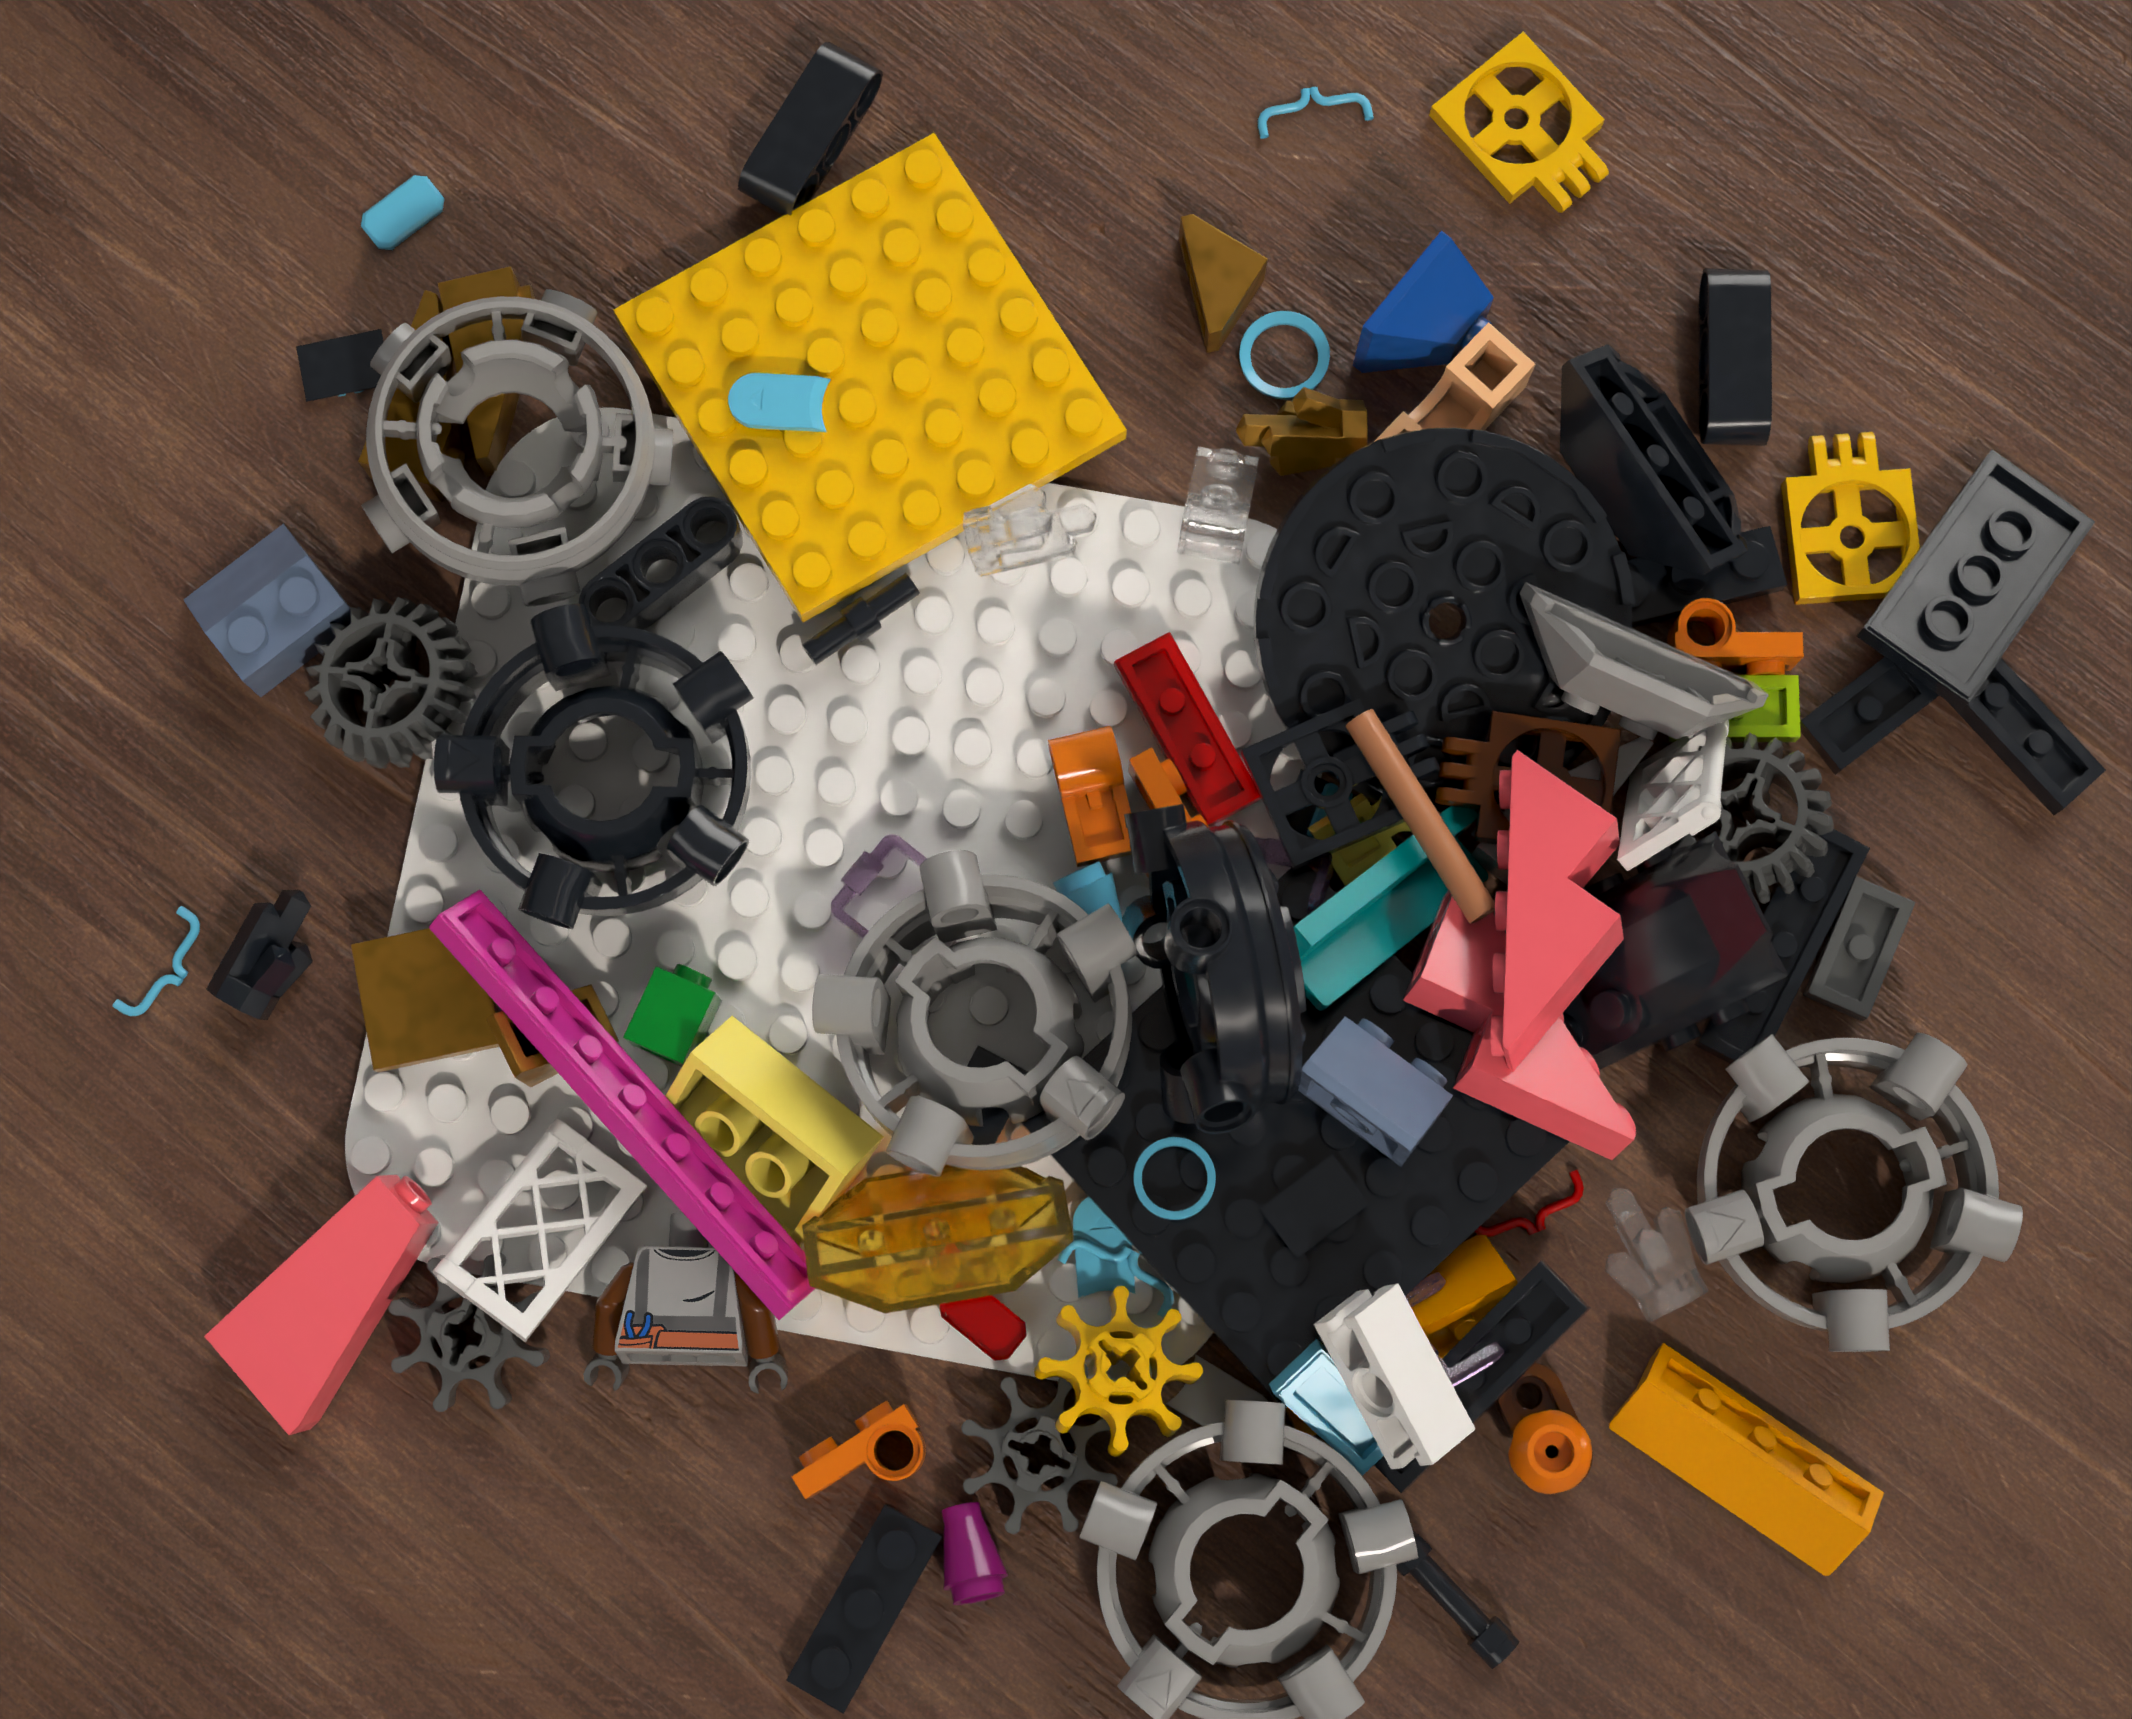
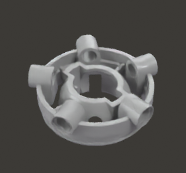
M546 289L541 300L500 296L466 302L438 314L416 330L409 324L403 323L387 337L370 363V367L377 371L381 377L373 393L366 428L368 462L378 495L361 506L391 553L411 543L419 552L434 563L467 579L502 586H520L523 601L527 607L558 602L571 598L581 592L576 572L605 554L623 536L638 514L647 494L649 484L670 486L673 430L654 428L647 394L630 361L613 341L593 325L598 313L596 309L571 295ZM502 319L525 320L521 328L523 341L516 339L506 340ZM492 320L494 340L469 347L460 352L463 359L462 368L450 380L445 381L443 376L448 371L452 359L449 347L440 339L466 326ZM585 343L591 346L615 372L631 405L633 414L616 413L614 437L602 436L601 412L592 387L585 384L579 389L568 373L569 366L577 365ZM396 388L414 403L420 402L416 423L406 422L405 420L387 421L388 411ZM519 393L531 396L548 406L561 422L564 431L582 432L583 434L578 437V442L585 446L584 453L577 454L572 466L561 467L558 475L551 483L537 493L525 497L506 498L494 495L478 486L464 470L460 459L441 454L438 443H436L437 434L442 432V426L439 423L463 424L471 411L486 399L500 394ZM385 437H396L403 440L409 438L417 439L420 462L430 484L435 485L444 494L457 513L479 524H483L482 531L478 535L477 551L456 544L433 530L434 527L441 524L437 511L406 464L390 473ZM603 453H613V482H625L609 510L592 527L571 541H568L565 527L508 540L511 555L489 554V550L493 545L492 538L495 527L503 529L529 528L555 519L576 499L584 495L593 481H598Z
M948 851L924 860L919 868L924 889L902 900L873 925L853 953L844 976L820 974L817 977L813 993V1028L816 1033L836 1034L841 1062L849 1082L874 1120L892 1136L886 1153L896 1161L914 1170L937 1177L941 1175L945 1164L974 1170L1013 1168L1052 1155L1070 1144L1080 1135L1086 1140L1094 1138L1114 1118L1125 1099V1094L1117 1086L1122 1077L1130 1048L1132 1009L1121 964L1138 955V950L1122 921L1109 903L1088 915L1079 905L1063 894L1037 882L1007 875H981L977 856L971 851ZM995 918L1016 919L1040 925L1036 928L1035 934L1028 945L1005 938L993 937L970 939L958 942L950 947L944 944L997 930ZM937 934L938 938L934 937L917 953L912 955L911 951L913 949H915L925 940ZM1056 936H1058L1067 960L1094 1003L1108 994L1111 997L1113 1011L1111 1044L1100 1072L1096 1071L1082 1059L1084 1041L1077 1032L1074 1019H1079L1082 1014L1079 998L1067 975L1052 959L1045 955L1047 950L1052 947ZM900 963L904 966V969L895 980L903 996L896 1016L897 1053L907 1078L901 1083L895 1084L891 1091L881 1097L873 1078L869 1054H885L891 997L884 984ZM991 963L1004 966L1006 973L1022 976L1029 984L1035 996L1037 1015L1033 1032L1049 1050L1042 1060L1025 1076L1008 1061L985 1068L967 1067L957 1064L943 1056L931 1040L927 1025L931 1012L928 1009L938 995L952 983L957 984L974 976L975 964ZM906 1106L901 1118H899L896 1113ZM992 1107L1006 1110L1013 1124L1024 1122L1044 1111L1047 1118L1052 1122L1024 1137L988 1145H971L974 1135L968 1126L983 1127L981 1109Z
M1917 1033L1906 1050L1875 1040L1831 1038L1798 1045L1786 1051L1771 1034L1735 1060L1725 1070L1735 1081L1736 1085L1719 1105L1703 1139L1697 1170L1698 1204L1685 1209V1220L1689 1235L1701 1261L1705 1265L1719 1261L1732 1280L1746 1294L1777 1316L1803 1327L1828 1332L1829 1352L1890 1351V1328L1910 1323L1940 1307L1967 1282L1983 1256L2001 1262L2007 1261L2014 1250L2020 1233L2023 1218L2022 1207L1999 1199L1998 1171L1989 1136L1974 1107L1955 1085L1968 1065L1965 1059L1940 1040L1924 1033ZM1828 1065L1852 1067L1876 1074L1877 1077L1869 1088L1917 1121L1932 1117L1948 1145L1936 1148L1926 1127L1912 1131L1898 1115L1862 1097L1833 1094L1831 1086L1832 1077L1829 1074ZM1809 1067L1812 1078L1811 1086L1814 1089L1815 1097L1806 1098L1779 1111L1760 1129L1757 1134L1758 1139L1765 1141L1766 1144L1758 1158L1743 1164L1741 1190L1718 1197L1717 1167L1719 1155L1727 1131L1737 1113L1741 1111L1749 1123L1766 1115L1809 1082L1800 1070L1801 1068ZM1855 1129L1872 1134L1888 1150L1893 1149L1900 1163L1899 1166L1903 1171L1906 1186L1902 1187L1901 1210L1886 1229L1871 1238L1862 1240L1840 1239L1828 1235L1816 1227L1810 1219L1786 1227L1777 1209L1773 1189L1796 1182L1798 1164L1807 1147L1818 1137L1829 1131ZM1952 1156L1956 1168L1958 1189L1944 1193L1930 1245L1931 1249L1944 1252L1930 1275L1918 1287L1911 1290L1907 1278L1902 1275L1897 1265L1913 1252L1932 1214L1934 1188L1947 1184L1941 1160ZM1762 1246L1781 1265L1787 1264L1790 1261H1797L1812 1267L1809 1274L1810 1279L1822 1283L1846 1284L1871 1279L1881 1274L1885 1280L1886 1287L1891 1290L1896 1302L1888 1305L1887 1290L1883 1289L1830 1290L1813 1293V1309L1806 1308L1786 1299L1765 1285L1750 1271L1739 1254Z
M1225 1400L1224 1422L1192 1429L1160 1446L1139 1464L1121 1488L1103 1481L1098 1486L1079 1538L1098 1545L1097 1586L1101 1609L1115 1646L1131 1668L1117 1687L1154 1719H1170L1178 1708L1201 1719H1295L1301 1716L1304 1719H1345L1365 1703L1353 1682L1369 1664L1385 1636L1396 1595V1564L1418 1559L1413 1530L1402 1499L1380 1504L1365 1479L1340 1453L1305 1432L1285 1426L1286 1403ZM1220 1442L1219 1460L1283 1464V1447L1305 1456L1320 1466L1312 1477L1306 1480L1300 1492L1280 1479L1260 1473H1249L1248 1478L1221 1480L1218 1476H1214L1184 1492L1180 1487L1179 1481L1173 1479L1165 1469L1168 1464L1182 1455ZM1156 1474L1166 1484L1167 1490L1177 1497V1500L1169 1506L1156 1527L1148 1554V1562L1153 1564L1156 1580V1594L1152 1595L1153 1603L1165 1626L1180 1641L1174 1650L1155 1634L1151 1636L1143 1648L1139 1645L1123 1615L1116 1584L1117 1553L1136 1560L1149 1529L1157 1502L1140 1496V1493ZM1328 1475L1342 1488L1355 1508L1338 1513L1353 1571L1357 1574L1370 1571L1366 1606L1357 1629L1349 1625L1343 1618H1337L1331 1614L1340 1586V1577L1337 1576L1334 1555L1336 1541L1327 1523L1329 1519L1309 1499L1315 1491L1320 1489L1321 1483ZM1280 1499L1287 1504L1285 1506V1514L1289 1517L1298 1514L1305 1521L1302 1524L1304 1531L1296 1541L1303 1563V1583L1299 1596L1291 1610L1269 1626L1254 1630L1228 1627L1218 1638L1213 1637L1209 1641L1200 1635L1202 1633V1626L1198 1622L1189 1626L1183 1620L1198 1601L1193 1593L1190 1580V1562L1194 1548L1202 1534L1213 1524L1226 1517L1238 1514H1256L1265 1517ZM1325 1622L1333 1626L1339 1633H1345L1352 1637L1338 1657L1332 1648L1326 1644L1279 1675L1277 1679L1286 1692L1260 1699H1228L1195 1690L1194 1687L1202 1679V1675L1183 1659L1187 1651L1190 1650L1212 1665L1217 1663L1230 1668H1238L1239 1665L1260 1662L1279 1663L1301 1651L1321 1631Z

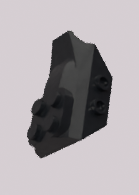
M1716 831L1675 854L1672 853L1669 846L1635 866L1638 874L1627 880H1624L1622 874L1618 873L1586 889L1592 896L1621 915L1624 940L1563 1012L1564 1024L1578 1046L1586 1049L1593 1056L1599 1070L1659 1042L1662 1043L1665 1051L1668 1052L1701 1036L1696 1024L1711 1017L1716 1028L1750 1012L1751 1009L1746 999L1770 988L1788 976L1771 942L1773 933L1738 863L1730 861Z

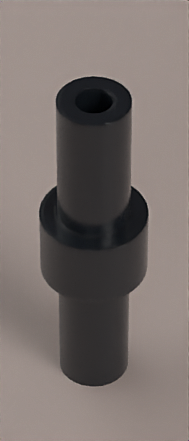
M905 573L866 601L860 596L841 609L840 614L842 617L803 643L802 647L811 661L818 665L855 638L862 642L882 628L881 620L918 596L920 592L911 578Z

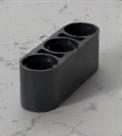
M829 41L822 44L749 156L739 178L738 190L783 216L786 214L791 216L793 210L811 201L876 98L881 86L883 72Z
M1705 268L1700 281L1698 304L1700 442L1710 445L1765 446L1769 440L1772 421L1770 273L1768 270Z
M713 496L700 497L690 502L592 578L584 586L579 597V604L587 607L592 626L616 625L645 630L732 563L740 554L743 545L742 531L732 507L724 500ZM709 521H719L728 526L726 535L716 543L705 544L696 539L699 528ZM668 559L678 564L675 575L664 583H654L646 579L649 567L658 560ZM610 598H620L627 602L626 611L620 619L614 622H603L596 618L597 610L604 601Z

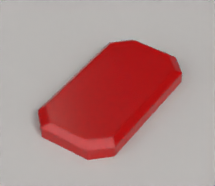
M973 1279L958 1280L940 1302L941 1317L994 1361L1009 1359L1027 1337L1025 1321Z

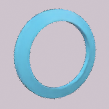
M1276 311L1260 317L1250 325L1240 344L1239 360L1245 378L1257 391L1275 399H1293L1303 387L1313 390L1322 381L1328 369L1330 349L1324 332L1313 320L1297 312ZM1278 325H1289L1301 329L1310 336L1317 349L1318 362L1315 371L1304 383L1291 388H1278L1267 384L1256 374L1251 363V349L1256 338L1265 330Z

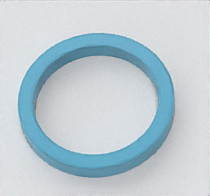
M1168 1137L1152 1143L1140 1155L1134 1169V1187L1140 1202L1154 1215L1168 1220H1182L1194 1216L1208 1204L1215 1189L1216 1173L1210 1156L1200 1145L1185 1138ZM1178 1146L1191 1150L1202 1160L1207 1171V1186L1203 1196L1196 1204L1184 1210L1170 1211L1158 1207L1148 1198L1142 1185V1173L1146 1162L1154 1153L1166 1147Z

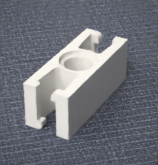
M1398 1283L1379 1288L1374 1292L1373 1296L1369 1289L1356 1291L1314 1324L1390 1469L1403 1468L1414 1458H1416L1420 1466L1433 1465L1475 1430L1470 1417Z

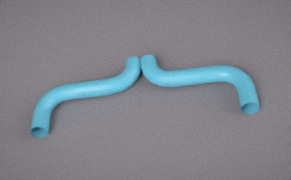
M1318 87L1302 89L1301 98L1295 103L1266 108L1258 118V130L1261 139L1269 137L1267 129L1268 118L1274 115L1302 110L1308 104L1310 95L1317 104L1322 106L1357 102L1363 108L1366 121L1372 120L1374 116L1369 100L1362 94L1347 93L1325 97L1319 93Z
M180 906L176 914L190 923V931L176 950L172 959V967L177 975L170 974L160 977L153 984L142 1002L136 1007L128 1006L117 999L113 1007L128 1016H138L145 1013L165 985L174 984L178 987L187 976L188 971L183 968L182 960L198 937L200 923L197 916L185 907Z
M1077 1238L1067 1242L1057 1258L1058 1261L1066 1264L1070 1254L1076 1248L1085 1249L1111 1263L1121 1262L1129 1256L1128 1266L1131 1273L1143 1282L1160 1290L1164 1295L1163 1304L1157 1315L1164 1317L1172 1308L1174 1296L1170 1286L1142 1270L1138 1265L1140 1254L1126 1246H1123L1118 1253H1111L1089 1240Z

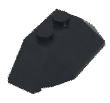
M1608 344L1568 360L1562 366L1560 453L1574 472L1575 477L1590 491L1607 515V522L1628 554L1703 576L1740 558L1748 552L1746 539L1741 536V519L1734 493L1666 393L1637 368L1622 362L1620 354Z

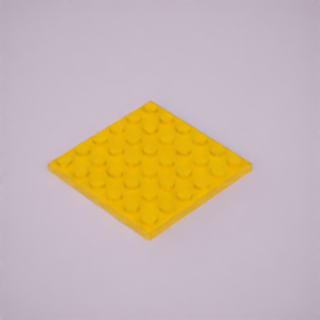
M935 133L792 211L791 216L786 214L613 309L621 329L803 623L1126 439L1127 429ZM750 373L807 375L831 379L826 388L822 403L823 422L827 432L745 427L737 422L730 412L728 404L729 391L739 378Z

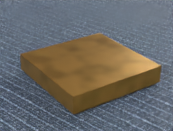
M429 928L351 944L374 1071L383 1072L500 1047L486 1020L492 1014L498 1012L497 1004Z

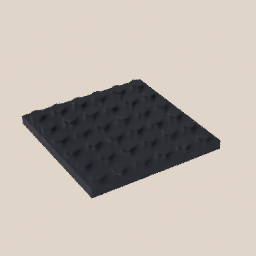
M1309 865L1293 870L1291 867L1278 879V901L1280 907H1288L1293 927L1336 894ZM1395 955L1387 959L1322 1011L1316 1009L1305 996L1306 1011L1300 1013V1019L1306 1033L1302 1046V1067L1346 1016L1357 1025L1362 1018L1372 1022L1393 1039L1394 1043L1389 1049L1410 1064L1415 1058L1425 1061L1447 1079V1083L1443 1088L1452 1094L1453 1097L1402 1167L1299 1091L1284 1105L1276 1103L1262 1105L1253 1119L1246 1125L1223 1134L1203 1133L1197 1129L1195 1123L1177 1122L1168 1117L1163 1111L1159 1057L1166 1047L1176 1043L1163 985L1132 1013L1130 1048L1122 1077L1117 1086L1125 1094V1099L1119 1111L1110 1123L1094 1138L1086 1140L1080 1135L1070 1144L1050 1155L1277 1403L1283 1402L1273 1394L1269 1383L1316 1339L1324 1345L1314 1326L1317 1321L1359 1290L1369 1289L1373 1296L1374 1292L1379 1288L1398 1283L1406 1296L1570 1142L1453 1089L1472 1035L1465 1028L1403 1001L1413 974ZM1112 1032L1082 1058L1098 1072H1100L1108 1055ZM1044 1111L1020 1124L1031 1134L1052 1122L1047 1118ZM1168 1137L1185 1138L1200 1145L1210 1156L1216 1173L1215 1189L1208 1204L1194 1216L1182 1220H1168L1151 1213L1140 1202L1134 1187V1169L1140 1155L1152 1143ZM1178 1146L1166 1147L1154 1153L1146 1162L1142 1173V1185L1146 1195L1155 1205L1170 1211H1180L1193 1206L1203 1196L1207 1186V1171L1202 1160L1191 1150ZM1333 1153L1371 1204L1299 1258H1296L1259 1208Z

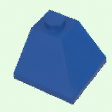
M1443 231L1436 236L1363 325L1352 365L1360 372L1367 373L1449 364L1461 348H1464L1488 322L1493 325V323L1486 319L1494 299L1493 295L1452 238Z

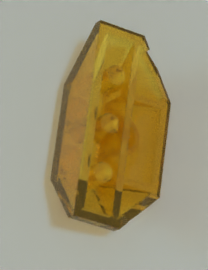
M945 1164L941 1175L937 1177L917 1170L864 1178L835 1200L820 1217L814 1216L802 1225L809 1285L882 1313L1016 1291L1074 1241L1063 1180L1052 1176L1045 1178L1022 1166L1000 1170H974Z

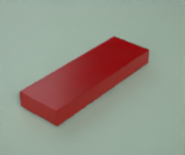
M1170 632L1114 661L1117 673L1165 759L1169 758L1178 770L1187 790L1185 795L1196 815L1201 814L1207 825L1211 827L1261 800L1249 772Z

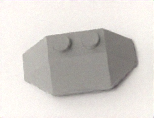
M1525 582L1520 592L1549 676L1560 689L1565 690L1561 700L1592 715L1597 714L1600 706L1620 714L1622 717L1618 724L1641 737L1654 740L1659 731L1672 738L1679 739L1763 707L1769 695L1752 681Z

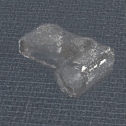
M1198 446L1182 519L1177 554L1239 565L1259 457L1243 455L1228 448L1210 449Z

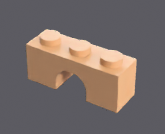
M1488 322L1446 366L1443 376L1427 397L1409 415L1403 411L1375 441L1399 433L1427 428H1462L1484 431L1526 388L1535 363Z

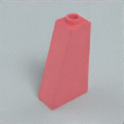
M397 1174L376 1176L204 1336L288 1435L310 1430L320 1421L439 1223L427 1210L432 1204L428 1195L415 1181L407 1176H404L402 1179Z

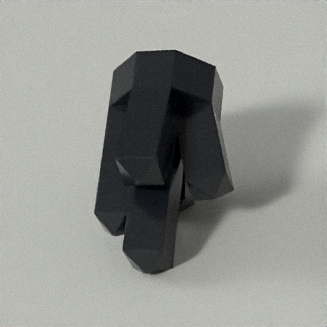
M282 890L274 905L270 902L253 904L208 984L207 991L214 997L259 1020L269 1019L280 997L313 962L308 946L305 943L292 941L311 908L303 891Z

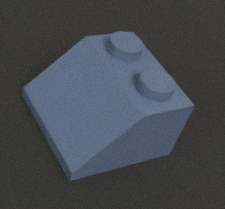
M284 523L183 599L204 633L240 679L259 697L264 696L318 654L315 646L316 643H327L330 645L336 636L332 633L330 623L339 622L345 627L351 624L350 606Z
M1345 1016L1302 1067L1298 1091L1402 1167L1453 1097L1452 1094L1443 1088L1447 1083V1079L1425 1061L1415 1058L1410 1064L1389 1049L1394 1043L1393 1039L1372 1022L1362 1018L1357 1025Z

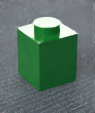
M681 964L676 965L673 973L656 966L623 1038L632 1046L682 1067L689 1054L704 1041L722 1002L716 992L708 989L712 979Z

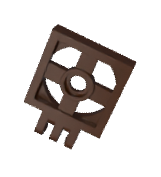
M1493 711L1489 721L1487 742L1455 737L1443 738L1441 752L1452 756L1466 757V764L1451 762L1439 764V778L1463 782L1462 790L1450 787L1436 788L1435 802L1447 806L1478 810L1474 841L1497 845L1498 830H1510V822L1501 812L1494 793H1499L1500 770L1512 769V767L1498 766L1499 755L1512 741L1527 734L1540 736L1537 764L1611 814L1621 729ZM1566 740L1582 742L1593 753L1600 765L1599 780L1570 776L1568 770L1563 767Z

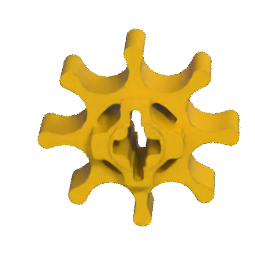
M1117 1286L1109 1296L1108 1300L1112 1315L1110 1322L1103 1326L1095 1327L1086 1324L1080 1319L1073 1306H1064L1056 1318V1323L1071 1333L1075 1339V1356L1063 1361L1043 1357L1034 1368L1036 1378H1063L1075 1390V1405L1059 1416L1055 1422L1057 1431L1067 1433L1081 1415L1090 1413L1099 1415L1106 1420L1110 1427L1111 1438L1108 1453L1113 1457L1122 1455L1129 1445L1125 1427L1127 1420L1133 1416H1147L1156 1422L1164 1436L1170 1437L1174 1435L1181 1427L1182 1421L1180 1417L1170 1412L1163 1404L1161 1397L1162 1386L1172 1381L1192 1385L1203 1374V1367L1200 1363L1174 1364L1162 1352V1336L1174 1330L1182 1318L1180 1312L1176 1309H1170L1157 1326L1152 1328L1138 1327L1127 1316L1126 1303L1129 1290L1125 1286ZM1123 1360L1128 1364L1130 1370L1126 1377H1120L1114 1382L1108 1377L1106 1372L1111 1365L1114 1366ZM1084 1364L1088 1367V1378L1085 1375ZM1149 1364L1152 1369V1378L1149 1374Z

